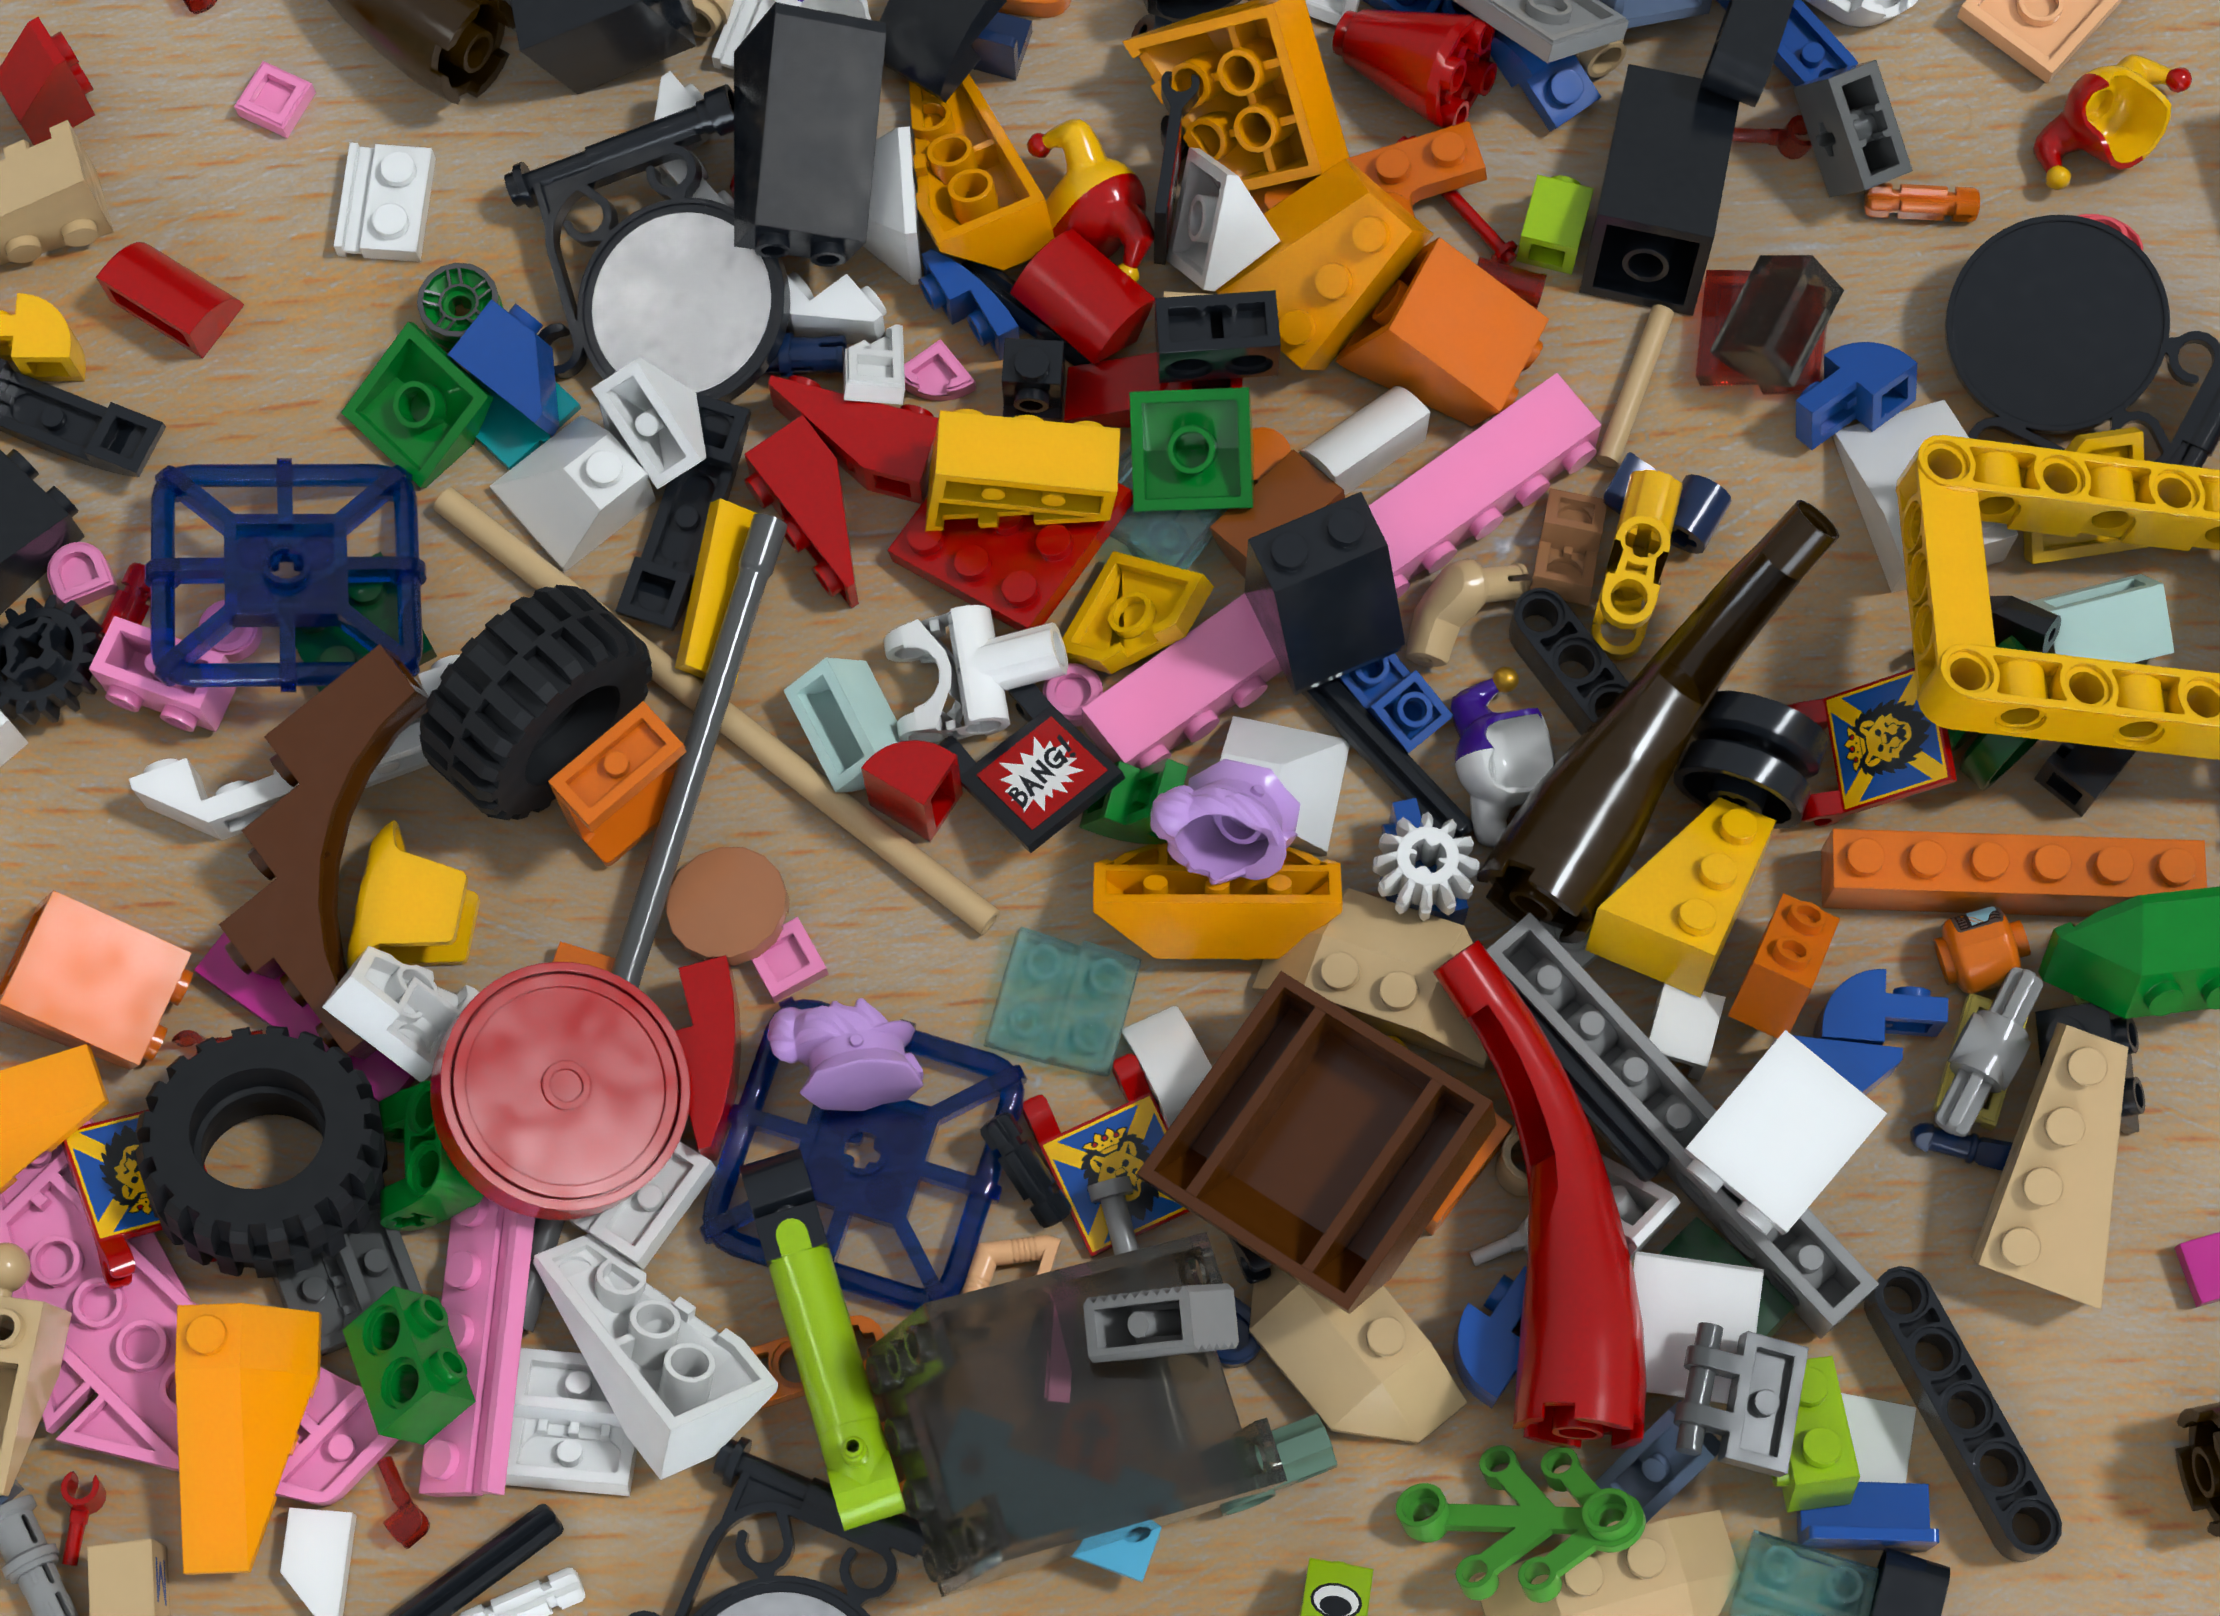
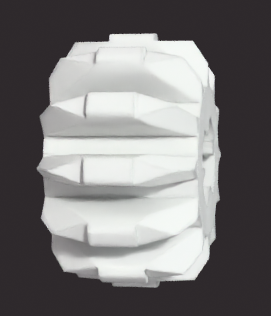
M1429 812L1422 815L1419 828H1416L1409 820L1402 817L1397 822V835L1384 833L1381 836L1378 847L1383 854L1374 857L1372 870L1375 874L1383 876L1378 885V892L1381 897L1398 894L1395 904V910L1398 914L1407 911L1412 903L1419 906L1418 914L1423 922L1430 918L1432 905L1434 904L1441 912L1449 916L1455 911V898L1467 900L1472 895L1474 886L1469 879L1477 876L1480 863L1477 859L1468 856L1474 846L1471 836L1453 839L1457 826L1453 819L1448 820L1441 829L1433 827V817ZM1421 860L1425 866L1415 868V862ZM1436 864V872L1431 873L1427 867H1431Z

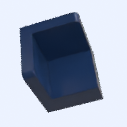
M998 12L971 45L981 57L973 69L1016 80L1033 32L1032 21Z

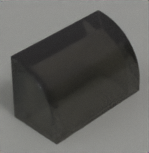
M1760 255L1710 352L1731 369L1751 379L1774 386L1794 387L1844 289L1813 255Z

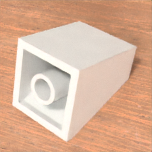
M1785 1030L1683 1152L1692 1159V1162L1686 1169L1714 1193H1717L1724 1186L1738 1197L1743 1203L1736 1211L1764 1235H1767L1773 1227L1784 1235L1887 1113Z

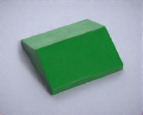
M407 322L341 413L420 488H427L474 445L476 436L481 429L494 397L415 323Z
M1250 387L1129 392L1134 512L1254 507V442Z

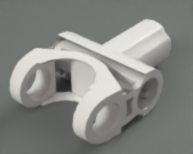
M983 605L959 606L951 608V611L943 615L930 617L922 621L916 619L892 630L883 640L887 659L894 662L920 660L921 663H936L939 669V683L934 694L924 704L915 707L913 713L907 714L897 721L898 735L901 741L918 740L939 744L948 736H953L956 740L973 735L985 734L987 736L1000 732L1010 725L1005 695L1006 690L1067 675L1068 658L1066 648L1055 623L1050 622L996 637L991 609ZM949 626L953 654L939 639V637L946 636L945 627ZM949 693L955 701L952 708L945 713L942 709ZM962 717H964L965 723L963 727L960 724Z

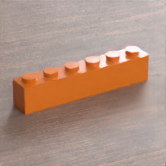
M1833 828L1821 849L1822 908L1970 913L1995 906L2000 908L2004 914L2089 917L2099 910L2138 895L2207 888L2205 840Z

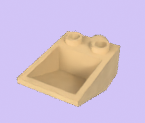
M7 1242L0 1243L1 1496H9L59 1377L72 1315L71 1312L44 1301L12 1297V1293L20 1289L28 1280L31 1264L27 1253L21 1247ZM12 1319L14 1331L2 1327V1323Z

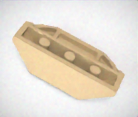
M1348 888L1342 892L1343 906L1341 914L1326 925L1307 934L1280 959H1263L1252 987L1255 992L1265 994L1280 971L1385 1035L1397 1036L1401 1041L1485 1069L1489 1056L1467 1019H1463L1433 971L1473 943L1464 925L1430 915V918L1423 922L1419 917L1418 910L1408 908L1404 913L1398 914L1395 910L1396 903Z
M1274 1265L1269 1267L1271 1269L1269 1278L1254 1283L1249 1333L1316 1414L1318 1413L1320 1420L1329 1431L1419 1444L1467 1405L1466 1399L1431 1342L1384 1286L1348 1314Z
M1720 1510L1667 1518L1646 1524L1639 1540L1629 1548L1613 1553L1595 1551L1561 1576L1562 1588L1559 1594L1548 1602L1537 1603L1526 1597L1518 1579V1572L1522 1564L1528 1559L1515 1563L1498 1574V1589L1489 1598L1480 1600L1484 1616H1719L1740 1571ZM1550 1552L1542 1553L1534 1557H1545ZM1485 1575L1475 1578L1474 1582L1481 1580ZM1549 1575L1537 1576L1531 1584H1541L1548 1579Z

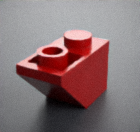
M39 17L26 24L0 66V92L33 146L52 138L49 129L52 126L68 120L73 128L95 116L85 97V94L94 89L78 64L79 61L61 31L50 36Z

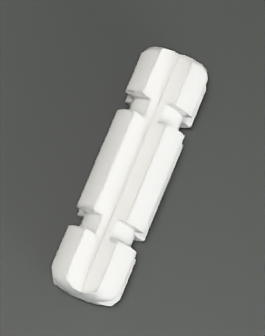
M567 1567L548 1575V1582L542 1584V1582L536 1580L491 1599V1606L485 1608V1606L480 1604L461 1612L459 1616H549L553 1614L552 1608L556 1606L563 1610L582 1602L585 1598V1591L576 1570Z

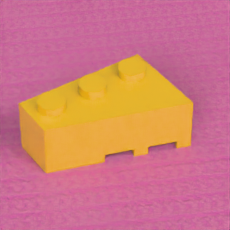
M958 409L953 412L940 410L929 469L925 531H942L944 529V520L978 518L980 528L999 527V517L1034 515L1033 521L1035 525L1110 521L1118 491L1120 428L1104 427L1094 421H1079L1072 424L1044 421L1034 415H1019L1012 418L984 415L974 409Z
M1718 797L1597 908L1585 951L1701 998L1762 863L1776 820Z

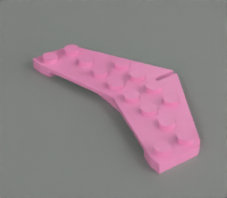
M91 1118L84 1125L92 1124L94 1121ZM60 1144L52 1152L44 1151L15 1176L17 1181L0 1194V1243H13L21 1247L27 1253L31 1264L28 1280L20 1289L12 1293V1297L44 1301L72 1313L59 1377L42 1415L46 1431L54 1434L96 1392L98 1394L97 1398L55 1440L63 1444L179 1472L175 1382L177 1305L198 1304L191 1300L155 1232L125 1240L136 1264L135 1272L132 1274V1283L116 1289L107 1287L97 1247L62 1144ZM320 1367V1379L313 1398H309L297 1432L300 1436L293 1455L288 1457L275 1495L317 1506L334 1504L341 1500L399 1440L378 1435L361 1386L355 1385Z

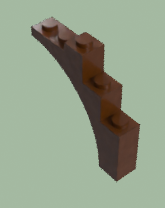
M381 644L376 646L264 736L277 753L270 758L272 765L280 776L290 786L295 788L241 831L253 845V848L247 852L253 864L270 881L275 877L276 879L219 924L230 940L225 945L228 955L244 973L249 975L251 972L275 980L285 972L286 974L280 978L282 986L297 1004L302 1007L309 1004L321 1022L315 1028L324 1043L329 1048L339 1047L347 1055L364 1060L377 1049L322 1008L348 971L343 955L337 913L340 862L352 815L371 774L397 737L427 709L426 702L429 698V695L400 657Z

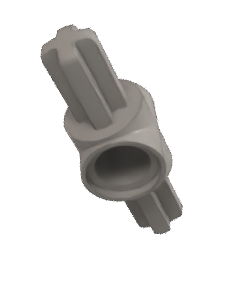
M2018 967L2011 969L2006 975L1990 1009L1979 1010L1977 1013L1973 1012L1960 1033L1947 1060L1951 1063L1949 1067L1955 1074V1077L1935 1114V1123L1945 1132L1960 1137L1969 1134L1989 1093L2005 1091L2018 1071L2031 1044V1041L2027 1040L2029 1035L2023 1026L2043 989V981L2034 972Z

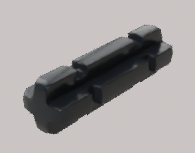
M1005 1112L986 1122L980 1129L981 1136L991 1151L998 1149L1001 1155L997 1160L1022 1199L1025 1201L1030 1198L1033 1205L1029 1209L1039 1225L1047 1228L1065 1219L1072 1212V1206L1061 1189L1055 1191L1051 1186L1055 1179L1029 1139L1024 1142L1021 1140L1019 1135L1023 1133V1130L1014 1116L1009 1112Z

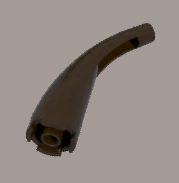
M328 0L343 19L383 57L414 82L450 103L459 104V96L466 92L478 98L496 80L510 55L500 48L505 26L512 29L516 28L512 7L505 0Z
M1797 500L1771 530L1722 578L1616 700L1531 790L1477 874V881L1485 883L1490 881L1492 887L1486 898L1507 917L1518 923L1527 914L1531 913L1539 922L1542 921L1563 929L1558 939L1563 943H1580L1586 938L1592 927L1597 908L1611 896L1636 854L1658 800L1703 713L1740 657L1802 578L1839 538L1838 530L1820 510L1810 503Z

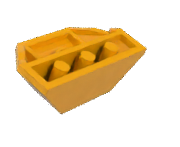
M1168 843L1150 844L1125 852L1114 860L1104 859L1094 862L1093 912L1155 959H1280L1307 934L1326 925L1342 913L1341 864L1329 859L1321 861L1307 852L1291 847L1286 849L1287 855L1282 869L1270 878L1251 880L1239 877L1218 885H1211L1207 876L1189 873L1186 866L1179 864L1171 857L1167 851Z

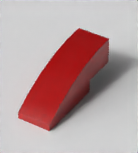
M726 955L678 968L693 1026L675 1030L685 1054L690 1077L689 1115L698 1150L701 1155L711 1161L718 1159L730 1126L738 1090L741 1060L740 1009L733 971Z

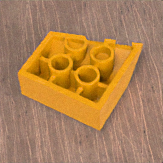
M1253 0L1202 13L1122 41L1133 59L1139 57L1155 82L1150 87L1161 104H1164L1161 97V80L1166 71L1172 72L1171 88L1179 92L1186 91L1191 87L1192 74L1198 75L1200 81L1199 98L1182 119V126L1186 131L1183 138L1189 147L1203 150L1237 174L1248 191L1321 175L1343 159L1349 158L1305 0Z
M1343 159L1263 213L1281 241L1218 288L1216 293L1276 290L1280 350L1302 370L1325 371L1433 236V233L1349 159Z

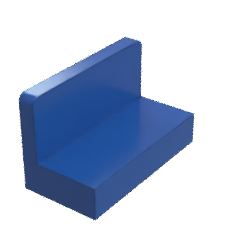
M1858 1482L1851 1504L1797 1511L1798 1548L1884 1550L1887 1547L1897 1551L1926 1552L1939 1543V1529L1930 1528L1929 1484Z

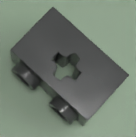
M1877 60L1841 68L1793 88L1829 198L1866 191L1913 171Z

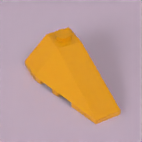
M970 74L967 75L946 103L909 81L911 124L915 144L914 169L917 177L918 191L916 193L917 210L939 251L1001 270L1009 269L1032 259L1047 243L1054 239L1046 199Z
M84 1044L0 1070V1194L17 1181L15 1176L44 1151L52 1152L110 1103L91 1046Z

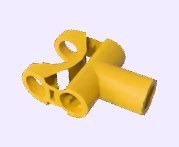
M1646 469L1634 471L1630 475L1610 557L1602 580V587L1593 616L1590 634L1612 660L1627 659L1639 651L1646 634L1649 619L1656 606L1661 586L1660 577L1669 554L1671 533L1683 489L1680 481L1676 480L1672 475L1661 471ZM1644 600V601H1645V607L1641 610V604H1642V601ZM1609 622L1619 629L1632 630L1634 639L1627 645L1614 646L1603 638L1601 627Z

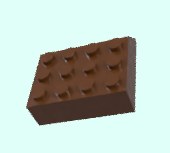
M1280 971L1139 1169L1137 1176L1145 1183L1350 1314L1392 1278L1497 1125L1493 1101Z

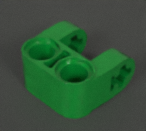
M423 1081L418 1085L394 1093L381 1100L378 1105L385 1140L404 1143L405 1178L380 1190V1224L390 1230L415 1231L432 1227L450 1219L469 1207H474L484 1197L459 1173L442 1146L432 1115L430 1101L431 1081Z

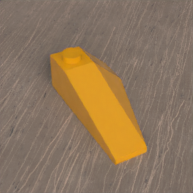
M247 1303L177 1305L175 1382L183 1574L251 1573L277 1500L275 1494L289 1455H293L300 1436L297 1432L309 1398H313L320 1379L322 1314L320 1312Z

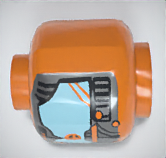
M1995 906L1986 907L1946 920L1941 929L1942 937L1933 939L1939 966L1947 985L1957 983L1958 987L1967 994H1974L2001 986L2011 969L2015 967L2022 968L2020 958L2031 955L2027 935L2021 921L2017 920L2009 923L2004 912Z

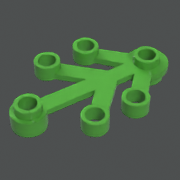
M1497 1445L1487 1449L1480 1458L1479 1467L1486 1483L1493 1489L1505 1490L1517 1505L1448 1504L1442 1490L1429 1483H1420L1409 1487L1400 1495L1396 1503V1514L1404 1531L1412 1539L1421 1542L1431 1543L1438 1541L1447 1531L1508 1533L1482 1553L1470 1555L1458 1564L1455 1573L1456 1579L1464 1595L1472 1600H1484L1492 1596L1499 1586L1498 1574L1553 1534L1571 1535L1545 1557L1530 1558L1519 1569L1518 1579L1526 1597L1537 1603L1548 1602L1559 1594L1562 1588L1561 1576L1597 1550L1613 1553L1629 1548L1639 1540L1646 1524L1644 1511L1637 1499L1620 1489H1600L1583 1471L1575 1451L1568 1447H1556L1549 1450L1543 1456L1540 1467L1549 1487L1559 1492L1568 1491L1580 1507H1556L1522 1470L1515 1452L1510 1447L1504 1445ZM1499 1464H1509L1506 1469L1500 1472L1492 1471ZM1571 1465L1563 1473H1553L1559 1466ZM1614 1521H1620L1613 1526L1607 1527L1608 1524ZM1481 1572L1486 1573L1481 1580L1468 1582L1473 1575ZM1549 1575L1545 1582L1536 1585L1531 1584L1537 1576Z

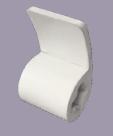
M1177 1006L1170 1007L1122 1030L1123 1037L1138 1059L1145 1074L1147 1083L1168 1129L1212 1068L1191 1027Z

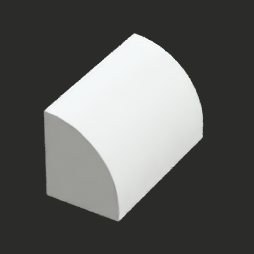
M1394 386L1299 451V454L1344 489L1346 496L1426 440L1430 411L1410 391L1401 386Z

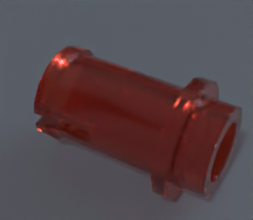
M1493 254L1490 260L1482 257L1478 258L1476 265L1537 309L1547 274H1539L1497 262V255Z

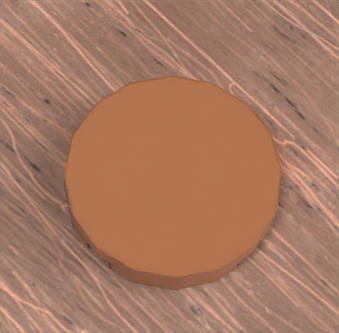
M719 847L697 855L679 871L668 893L666 914L676 940L692 957L704 961V959L709 960L726 955L730 966H736L758 958L777 942L783 930L782 924L786 919V912L789 913L790 899L780 872L764 855L745 847Z

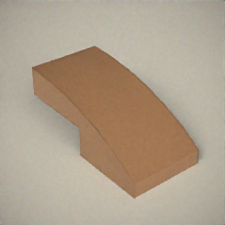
M1550 488L1530 590L1533 588H1546L1555 591L1565 602L1589 605L1607 505L1604 503L1603 498Z

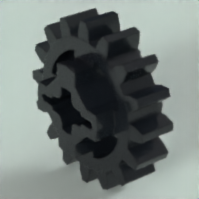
M50 595L43 607L31 597L26 601V612L19 615L13 609H7L5 613L9 623L4 628L0 627V710L13 720L20 716L30 725L37 723L41 713L54 723L59 721L61 707L67 705L74 712L81 709L77 696L82 691L87 694H95L98 689L90 682L93 674L90 672L89 667L103 640L99 636L103 628L73 600L65 604L56 595Z

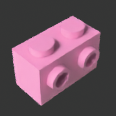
M117 616L113 617L89 667L90 672L107 692L105 698L111 703L132 712H139L141 706L161 712L160 718L163 721L188 732H193L196 725L216 732L241 680L225 655Z

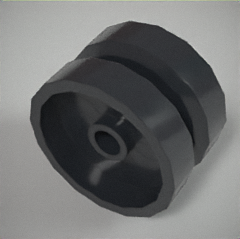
M1731 690L1718 691L1692 734L1696 740L1686 745L1674 771V784L1682 794L1703 808H1707L1720 797L1775 819L1774 829L1791 828L1799 824L1811 791V786L1806 780L1818 774L1828 747L1829 737L1816 722L1781 702L1751 693Z

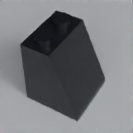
M511 0L520 52L576 94L696 47L692 23L696 22L697 16L692 0Z
M1362 492L1248 539L1244 592L1295 696L1405 649L1406 643L1388 544Z

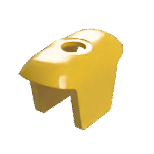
M396 820L386 824L372 840L368 851L367 863L360 884L352 931L348 943V969H350L368 946L389 953L398 961L407 965H463L469 958L480 898L477 893L467 890L468 878L463 871L407 853L404 839Z

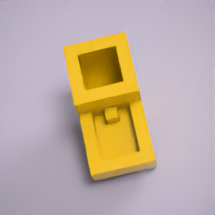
M17 293L15 314L0 310V358L13 360L22 374L39 381H85L86 361L83 349L62 314L51 303L40 297Z

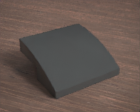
M380 1203L374 1206L368 1204L370 1221L359 1234H354L348 1230L344 1234L346 1247L333 1257H328L323 1251L312 1257L314 1267L298 1273L295 1272L294 1264L278 1267V1275L273 1277L284 1308L314 1311L322 1314L321 1356L347 1347L348 1345L342 1330L393 1286L423 1294L400 1231L384 1228L380 1224Z

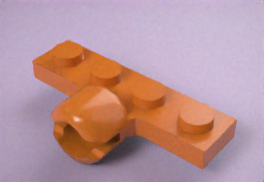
M1469 121L1347 158L1414 217L1412 207L1420 200L1487 180L1486 167ZM1320 175L1250 190L1249 193L1262 213H1265Z

